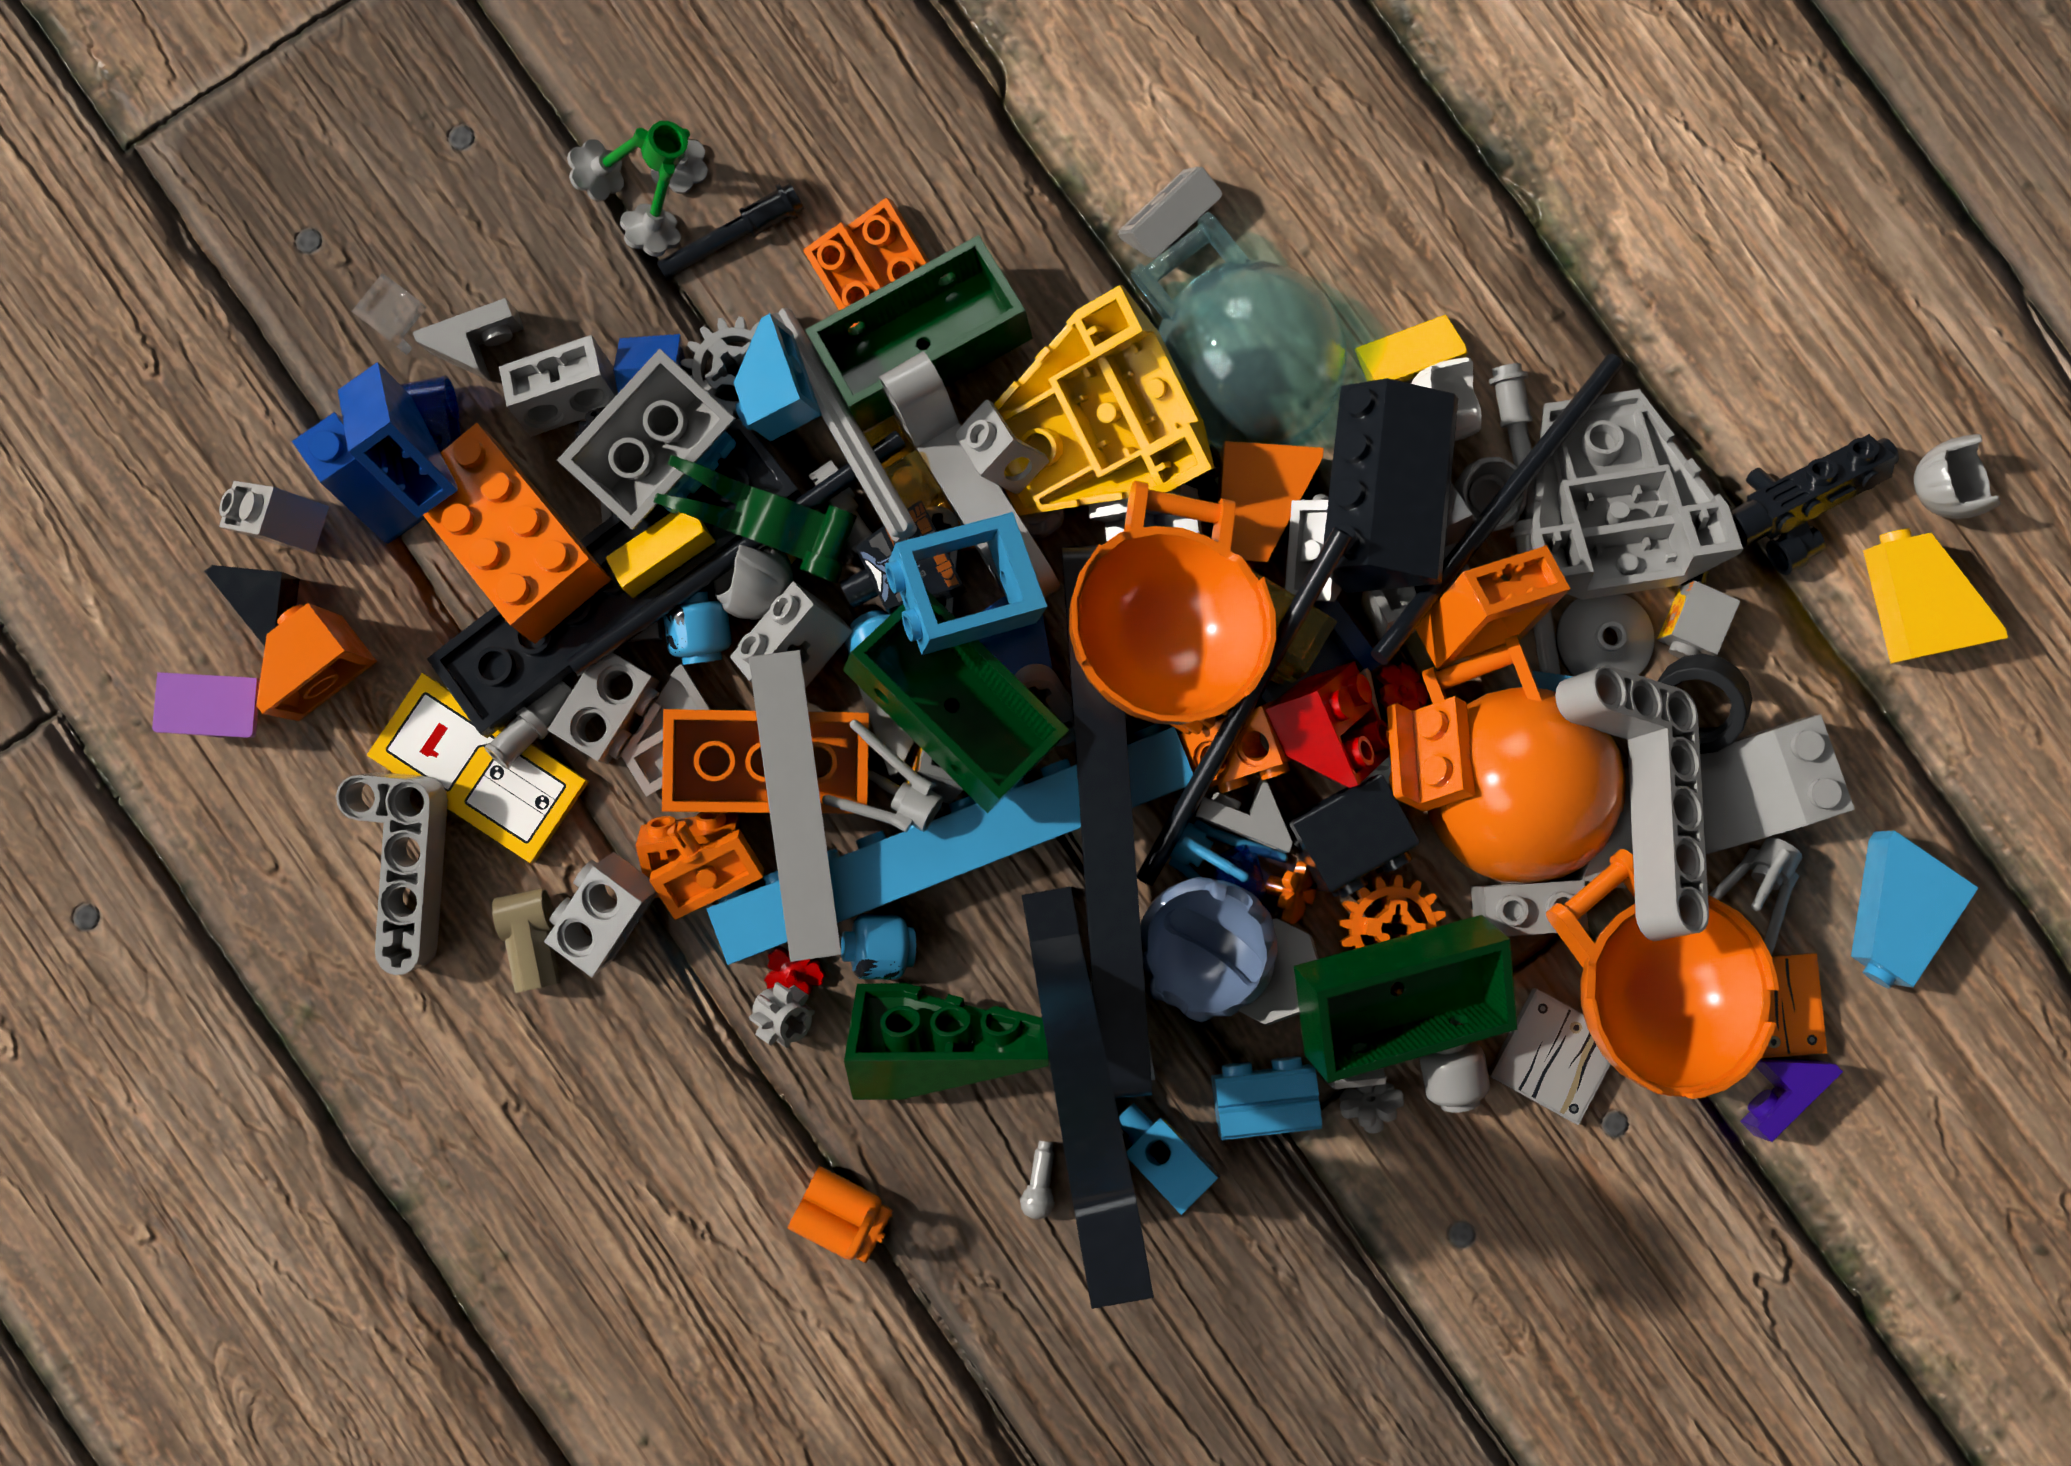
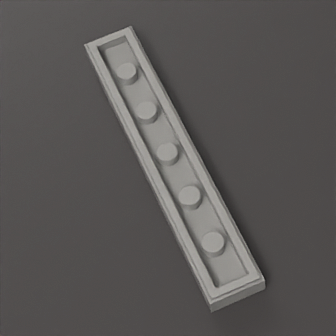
M800 650L750 656L748 658L790 962L841 955Z

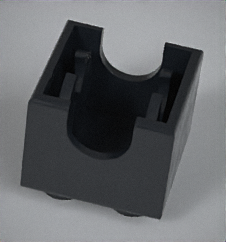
M1381 774L1365 778L1358 786L1346 787L1284 821L1293 842L1292 849L1299 861H1304L1307 864L1313 881V887L1317 891L1331 892L1334 897L1339 895L1341 898L1346 897L1366 886L1368 881L1364 875L1373 870H1376L1377 873L1382 871L1389 873L1410 862L1413 858L1409 851L1419 845L1418 837Z

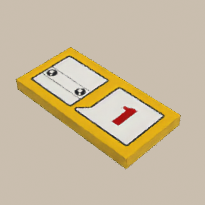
M421 673L367 753L368 757L393 773L428 776L437 779L443 784L447 792V809L529 863L536 862L589 782L534 744H531L511 764L512 766L509 769H505L486 752L484 747L490 744L506 726L504 725L488 738L480 735L447 687L424 673Z

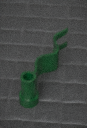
M670 455L668 465L697 480L737 506L734 510L656 493L654 503L803 559L800 567L801 570L838 583L844 567L840 560L856 521V515L829 505L826 514H823L784 497L736 481L709 468Z

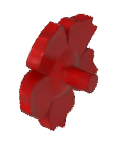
M1401 663L1398 667L1391 665L1390 667H1382L1378 670L1379 673L1376 678L1384 685L1379 689L1381 695L1379 703L1384 706L1385 710H1387L1388 706L1395 703L1411 711L1420 709L1426 704V700L1429 698L1427 687L1423 683L1418 682L1420 676L1410 665Z
M779 946L769 952L767 967L772 971L764 978V981L767 983V989L773 988L775 983L779 982L786 988L788 987V989L795 985L809 995L812 991V985H822L825 972L821 968L819 961H810L811 959L790 962L789 951Z

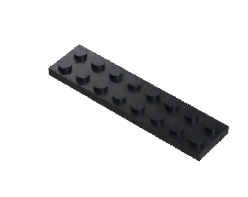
M740 418L727 428L726 432L735 440L736 446L725 459L720 458L717 461L720 465L715 469L716 472L791 501H795L802 496L798 488L752 430H748L743 425ZM703 484L695 494L690 493L686 497L687 499L734 510L737 506ZM657 504L634 530L614 514L580 540L611 580L536 644L510 626L494 606L429 656L427 660L479 734L488 738L516 717L517 711L523 707L527 708L573 673L574 671L567 662L568 658L742 538V536L702 521L715 540V543L632 598L618 583L606 557L670 514V512L662 505Z

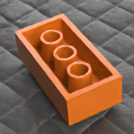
M476 423L441 452L457 484L458 491L426 512L423 516L509 625L536 644L606 585L611 578L505 449Z
M663 709L662 812L770 813L756 711ZM808 712L822 813L855 814L823 803L822 798L824 795H831L867 805L868 744L850 727V722L858 720L869 730V713Z

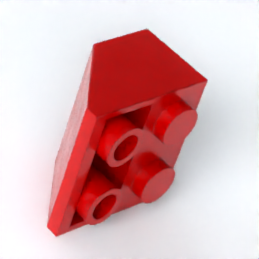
M1355 661L1303 679L1265 709L1286 756L1348 788L1358 786L1390 756V745L1386 738L1387 724L1379 719L1371 701L1372 689L1370 683L1363 674H1359L1360 672Z

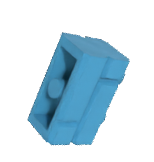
M1301 1057L1271 1060V1069L1253 1071L1251 1062L1222 1065L1223 1074L1211 1075L1217 1131L1221 1140L1322 1129L1315 1068L1310 1064L1302 1065Z

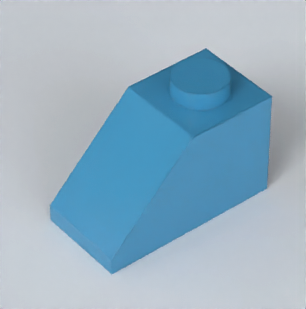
M767 314L761 318L733 383L740 401L736 403V411L743 425L748 430L753 429L768 440L773 441L822 414L793 332L772 314Z

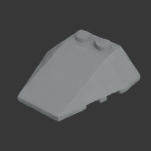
M1640 389L1600 395L1536 476L1531 530L1532 548L1536 549L1547 545L1571 588L1566 594L1581 600L1680 585L1739 555L1743 550L1729 505L1720 494L1714 495L1699 476L1701 472L1700 467L1693 458L1687 460L1673 442L1674 433ZM1571 400L1544 404L1540 439Z

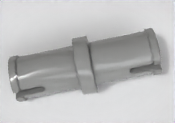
M561 681L527 708L523 707L517 711V716L490 744L484 747L486 752L502 767L509 769L512 766L511 764L537 738L543 740L549 734L548 727L560 711L572 689Z

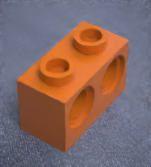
M1275 701L1254 708L1226 757L1227 764L1223 762L1210 787L1217 785L1220 794L1249 784L1246 776L1259 772L1261 779L1265 780L1290 771L1288 761L1293 759L1285 755L1265 710ZM1225 718L1215 721L1214 727L1211 729L1203 725L1198 735L1191 731L1188 734H1179L1193 774ZM1260 733L1266 737L1269 751L1262 746Z

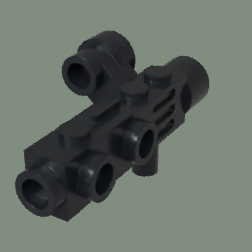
M1868 434L1862 438L1852 440L1848 445L1823 458L1811 461L1807 466L1777 481L1763 469L1755 468L1748 474L1746 482L1756 492L1748 495L1745 503L1730 510L1742 547L1744 548L1767 536L1770 540L1766 544V553L1776 571L1782 575H1789L1807 565L1809 558L1825 550V541L1822 534L1814 526H1809L1807 521L1891 478L1894 465L1899 460L1896 446L1887 438L1877 441Z

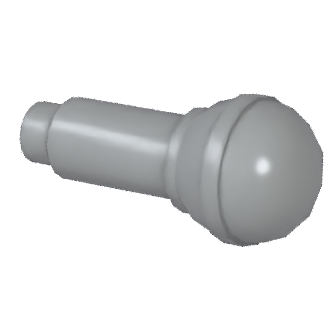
M1039 1141L1038 1148L1034 1153L1030 1185H1027V1189L1020 1198L1023 1213L1035 1220L1043 1219L1050 1215L1055 1204L1051 1193L1052 1189H1049L1054 1159L1053 1143Z

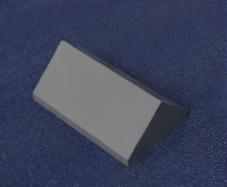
M659 348L557 461L626 525L634 530L657 505L653 502L656 493L666 495L685 475L667 464L670 455L696 463L736 419Z

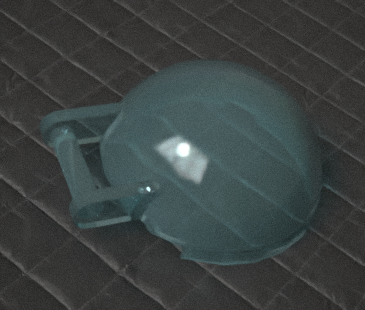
M1207 212L1197 220L1198 226L1147 266L1141 263L1130 271V275L1137 287L1163 318L1158 331L1204 421L1208 443L1222 448L1225 441L1290 445L1309 434L1328 415L1340 393L1347 366L1346 338L1340 317L1327 295L1310 278L1286 265L1267 260H1249L1216 217ZM1210 242L1226 263L1217 265L1194 278L1172 300L1158 281Z

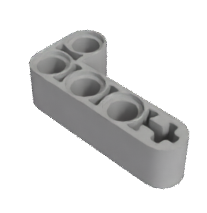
M385 772L350 776L343 780L337 790L336 800L340 811L350 819L384 823L375 941L376 960L385 972L393 975H403L430 963L437 951L448 803L447 792L442 783L428 776ZM365 784L369 785L374 792L375 800L371 808L362 799V789ZM414 788L420 791L424 798L423 809L420 813L413 809L410 803V794ZM410 838L415 840L420 847L421 854L417 862L413 861L407 853L406 846ZM406 888L414 892L416 896L417 906L415 911L407 908L403 901V893ZM402 942H403V947H404V948L411 949V952H412V955H411V956H410V952H409L408 950L402 949V946H401V943H402Z

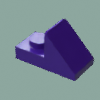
M1761 1058L1755 1067L1772 1083L1774 1088L1772 1090H1764L1755 1096L1747 1107L1750 1112L1740 1122L1754 1136L1773 1142L1843 1071L1836 1064L1819 1060Z

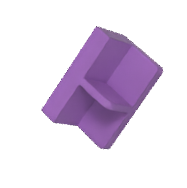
M157 672L153 731L218 738H254L257 730L258 707L256 704L260 679Z

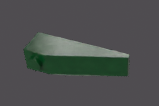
M907 983L857 984L844 1064L853 1100H903L1049 1066V1056L1042 1017L998 1006L985 1010L965 1005L964 998L948 994L946 999L929 996L922 993L921 987Z

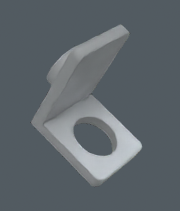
M985 400L956 432L958 441L979 475L1014 494L1021 493L1049 462L1044 453L1015 438L994 403L989 400ZM1020 457L1029 459L1028 466L1022 473L1016 476L1004 475L1006 466L1012 460Z

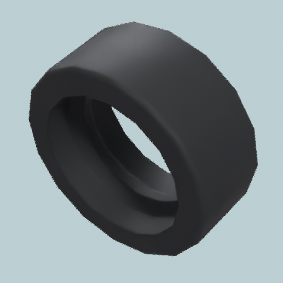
M1707 654L1684 656L1670 664L1662 673L1658 682L1676 687L1683 681L1699 679L1709 681L1723 689L1731 703L1728 718L1718 727L1705 729L1699 727L1700 754L1718 752L1733 744L1745 728L1752 704L1749 682L1738 667L1721 657Z

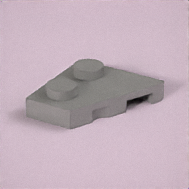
M683 664L674 669L670 675L671 678L659 697L653 702L644 716L640 727L632 735L620 754L646 797L662 789L663 709L711 710Z

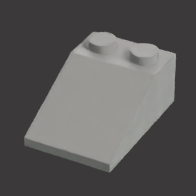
M1821 714L1796 719L1736 739L1733 744L1718 752L1700 754L1706 854L1804 827L1855 810Z

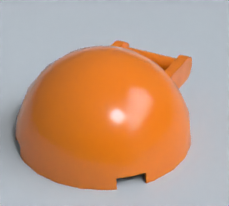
M1135 480L1129 493L1124 531L1118 533L1103 545L1099 544L1079 572L1069 609V633L1075 657L1088 681L1108 702L1131 716L1157 724L1183 725L1221 715L1234 707L1245 696L1251 694L1270 664L1276 641V611L1265 578L1263 577L1258 580L1243 557L1230 551L1236 509L1235 501L1221 498L1218 503L1150 490L1148 483ZM1146 510L1213 523L1212 539L1179 527H1144Z
M1518 635L1505 639V646L1440 671H1436L1435 667L1422 671V676L1433 704L1448 699L1445 693L1446 689L1514 664L1522 687L1485 694L1467 704L1475 796L1428 810V815L1441 842L1462 864L1471 870L1504 883H1543L1561 879L1583 868L1604 849L1624 809L1626 774L1620 750L1611 734L1569 722L1562 716L1557 707L1556 692L1538 687Z
M1619 849L1610 857L1611 865L1564 905L1556 903L1546 912V917L1583 967L1580 981L1581 1007L1587 1029L1601 1054L1621 1075L1654 1093L1697 1099L1725 1091L1747 1076L1763 1057L1774 1034L1776 1023L1768 1022L1771 1006V991H1779V984L1772 956L1757 929L1741 912L1710 895L1708 896V924L1700 933L1652 941L1646 938L1639 929L1634 903L1617 914L1593 942L1578 920L1622 882L1635 898L1633 855L1625 849Z

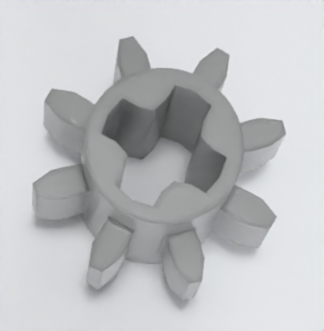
M776 982L773 988L764 990L757 996L753 1004V1014L749 1016V1020L759 1026L755 1035L770 1046L777 1041L785 1048H788L791 1042L802 1039L809 1031L812 1015L815 1014V1011L805 1004L809 995L795 985L788 989L779 982Z

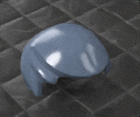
M1204 877L1191 878L1164 890L1155 898L1144 914L1140 924L1142 947L1145 950L1142 954L1143 968L1150 976L1149 994L1154 1000H1162L1180 1009L1188 1018L1204 1022L1214 1016L1228 1017L1234 1015L1242 1006L1249 1005L1255 1001L1269 985L1274 972L1278 951V941L1273 920L1269 911L1261 904L1259 899L1244 888L1223 880Z

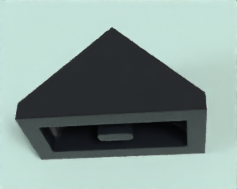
M211 565L204 571L264 646L267 634L279 625L277 623L278 618L285 611L297 605L300 579L284 572Z

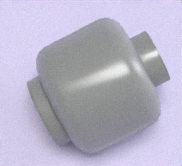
M1474 1042L1420 1057L1426 1096L1428 1100L1436 1105H1440L1441 1109L1446 1112L1460 1113L1475 1109L1480 1105V1100L1490 1090L1485 1054L1482 1047Z

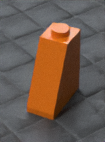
M1224 442L1220 450L1222 472L1218 478L1217 503L1221 498L1235 501L1236 509L1230 551L1242 556L1253 573L1254 569H1262L1268 562L1290 520L1292 500H1301L1323 458L1324 448Z

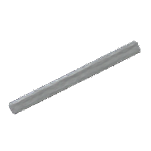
M782 308L778 313H773L772 315L793 332L820 408L821 416L890 537L895 542H901L907 537L913 536L917 527L793 311L789 308Z

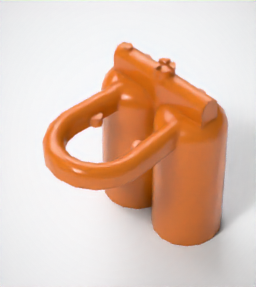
M819 1165L787 1229L844 1259L853 1260L856 1258L867 1263L877 1242L881 1243L885 1236L883 1230L889 1218L892 1217L893 1210L883 1205L880 1197Z

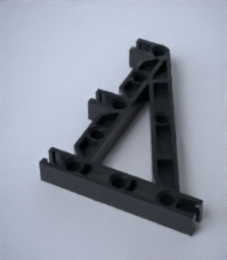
M1069 886L1024 894L1021 896L1091 1309L1154 1298L1133 1181L1079 935L1072 890Z

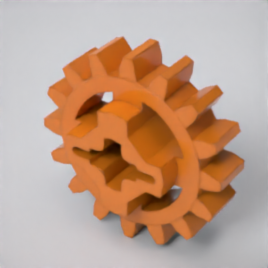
M1392 875L1389 886H1386L1381 876L1372 877L1373 890L1369 891L1363 887L1356 891V895L1359 897L1356 903L1343 901L1342 906L1351 913L1349 919L1337 920V926L1348 929V936L1338 941L1339 946L1353 947V949L1364 947L1361 934L1369 935L1374 943L1390 940L1389 934L1382 933V924L1390 923L1392 918L1394 923L1402 925L1401 934H1394L1392 936V939L1437 927L1436 922L1446 917L1445 911H1432L1430 906L1437 898L1435 893L1419 895L1422 882L1412 880L1404 888L1402 875ZM1384 896L1381 908L1370 917H1362L1372 902ZM1406 899L1418 909L1423 923L1416 922L1409 914Z

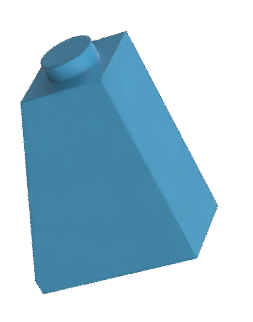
M1873 832L1868 841L1851 957L1865 966L1862 973L1866 977L1885 988L1890 989L1892 985L1914 987L1973 898L1978 887L1898 832Z

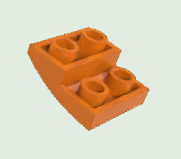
M887 197L849 225L840 222L803 249L839 311L930 262L895 203Z

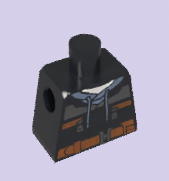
M922 500L907 509L917 530L913 536L907 537L905 540L937 532ZM885 526L881 527L856 547L865 569L840 581L841 587L852 608L877 596L880 597L889 614H892L903 604L900 592L895 594L892 592L886 577L885 564L889 563L891 553L897 542L892 540ZM948 553L916 561L925 588L939 602L967 592Z

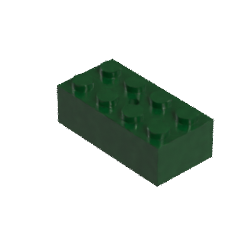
M979 235L805 329L813 348L862 432L895 415L879 376L918 353L924 351L946 387L1033 339L1025 308ZM922 342L930 343L929 348L926 350H920L918 346Z
M926 589L937 623L940 624L956 619ZM903 603L850 652L843 671L982 809L989 813L1060 742L1069 729L979 640L921 655L917 641L911 642L906 635L902 621V612L906 610ZM952 701L956 703L958 707L957 712H948L944 707L945 702Z
M1483 915L1294 965L1304 1054L1327 1083L1518 1030L1510 938ZM1396 982H1400V987L1396 991L1390 992L1391 986ZM1358 1051H1366L1365 1053H1355Z

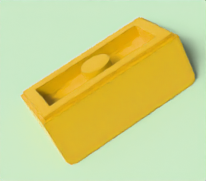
M1446 314L1355 348L1367 381L1389 378L1406 382L1414 379L1420 371L1431 365L1446 360L1465 358L1468 354L1463 340Z
M681 512L670 513L612 552L606 559L622 589L634 598L715 543V540L701 520Z

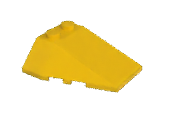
M1123 285L1115 287L1077 309L1066 321L1067 325L1049 346H1045L1037 354L1034 363L1020 379L1014 381L994 403L1015 438L1044 453L1049 460L1047 465L1021 493L1014 494L1005 489L1018 516L1129 498L1131 486L1135 480L1148 483L1150 490L1170 492L1214 468L1204 421L1159 331ZM1020 457L1012 460L1006 466L1004 475L1016 476L1022 473L1027 468L1029 459Z

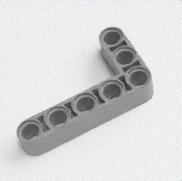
M922 351L879 376L903 432L960 524L965 525L1013 512L1044 598L1059 590L1061 585L1055 573L1000 486L979 475L958 441L956 432L961 425L958 422L944 383L927 354ZM987 542L974 545L1005 594Z
M1602 666L1564 679L1559 682L1556 688L1555 698L1557 707L1566 720L1573 724L1587 726L1628 740L1635 913L1640 931L1646 938L1652 941L1702 932L1708 924L1709 906L1698 713L1693 699L1686 691L1611 666Z

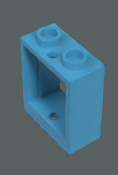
M1013 512L897 542L891 553L889 563L885 564L888 584L894 594L900 592L906 609L902 612V621L906 635L911 642L917 641L921 655L1035 624L1047 608ZM987 542L1009 604L938 624L916 561Z

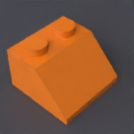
M310 603L293 606L278 618L277 623L279 625L266 636L256 706L262 714L300 721L371 667L377 660L342 615Z

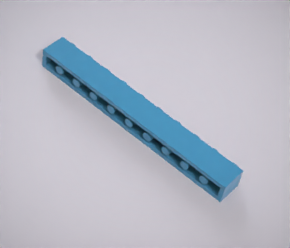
M1156 723L1132 733L1136 742L1127 745L1132 808L1185 788L1193 776V772L1176 729L1172 727L1163 731L1161 724ZM1067 758L1041 768L1043 778L1025 784L1022 779L989 813L968 796L949 804L948 807L951 814L933 820L924 832L911 826L907 832L886 838L882 830L856 840L858 850L843 856L839 855L837 848L827 851L837 923L1080 829L1077 765L1071 767ZM778 871L763 876L766 886L748 893L745 887L740 888L718 899L719 904L706 908L727 965L787 943Z

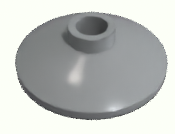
M1625 594L1586 600L1577 598L1564 610L1559 619L1556 629L1557 652L1563 665L1573 676L1602 666H1611L1639 675L1647 666L1652 656L1654 630L1651 620L1643 607ZM1606 628H1611L1617 633L1618 638L1615 645H1608L1603 640V631Z

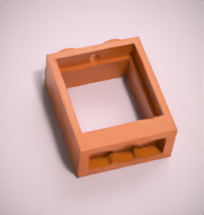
M1546 545L1462 572L1416 627V631L1436 669L1439 670L1505 646V639L1518 635L1521 640L1571 588ZM1505 574L1508 577V581H1504L1501 576Z

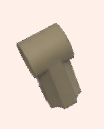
M545 888L496 897L492 902L495 929L500 940L506 944L515 993L561 983L555 951L544 942L554 927L549 922L554 911L549 893Z

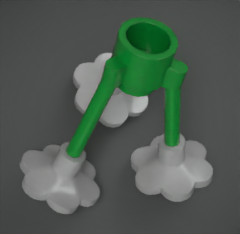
M659 121L653 124L649 131L644 128H637L633 137L614 151L606 150L603 144L595 139H589L582 147L573 148L567 156L568 163L572 168L569 178L571 184L577 190L586 191L588 196L594 201H603L608 198L610 193L615 194L621 191L624 186V179L619 172L622 167L621 159L638 147L641 148L643 159L651 168V178L657 184L652 205L639 204L635 211L624 212L621 216L620 226L626 231L624 241L628 246L634 249H643L651 256H662L666 252V248H676L681 240V235L676 229V218L670 212L663 209L668 187L677 194H685L690 191L693 184L701 183L706 179L708 169L703 162L705 149L700 142L688 140L690 137L688 129L681 128L676 123L670 121Z

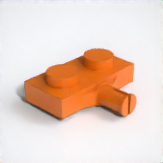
M686 821L678 822V827L674 824L667 830V835L670 836L681 853L676 860L652 871L649 881L674 920L763 878L764 868L740 829L713 842L698 844Z

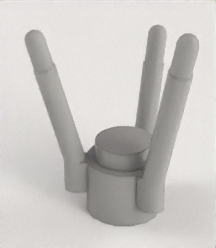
M852 720L850 727L910 783L905 781L899 786L873 770H868V779L894 795L891 808L897 811L896 814L831 795H824L822 798L823 803L844 811L892 824L904 832H907L911 826L923 832L926 831L938 814L944 797L931 791L934 783L918 775L858 720Z
M1772 837L1766 838L1760 850L1749 848L1742 862L1709 894L1720 900L1750 869L1753 870L1752 878L1761 885L1751 904V908L1754 911L1761 910L1771 890H1778L1780 888L1764 940L1771 955L1775 948L1791 891L1799 878L1795 870L1803 858L1800 851L1793 845Z

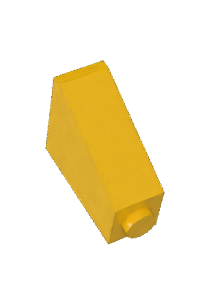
M1910 528L1879 535L1881 544L1863 550L1890 663L2008 638L2004 625L1932 533L1912 536Z

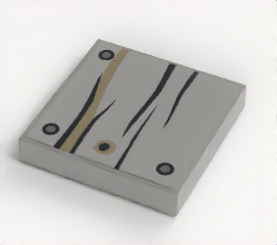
M1533 988L1517 1017L1518 1030L1509 1032L1488 1071V1075L1570 1122L1579 1125L1611 1064L1597 1047L1587 1029L1582 1013Z

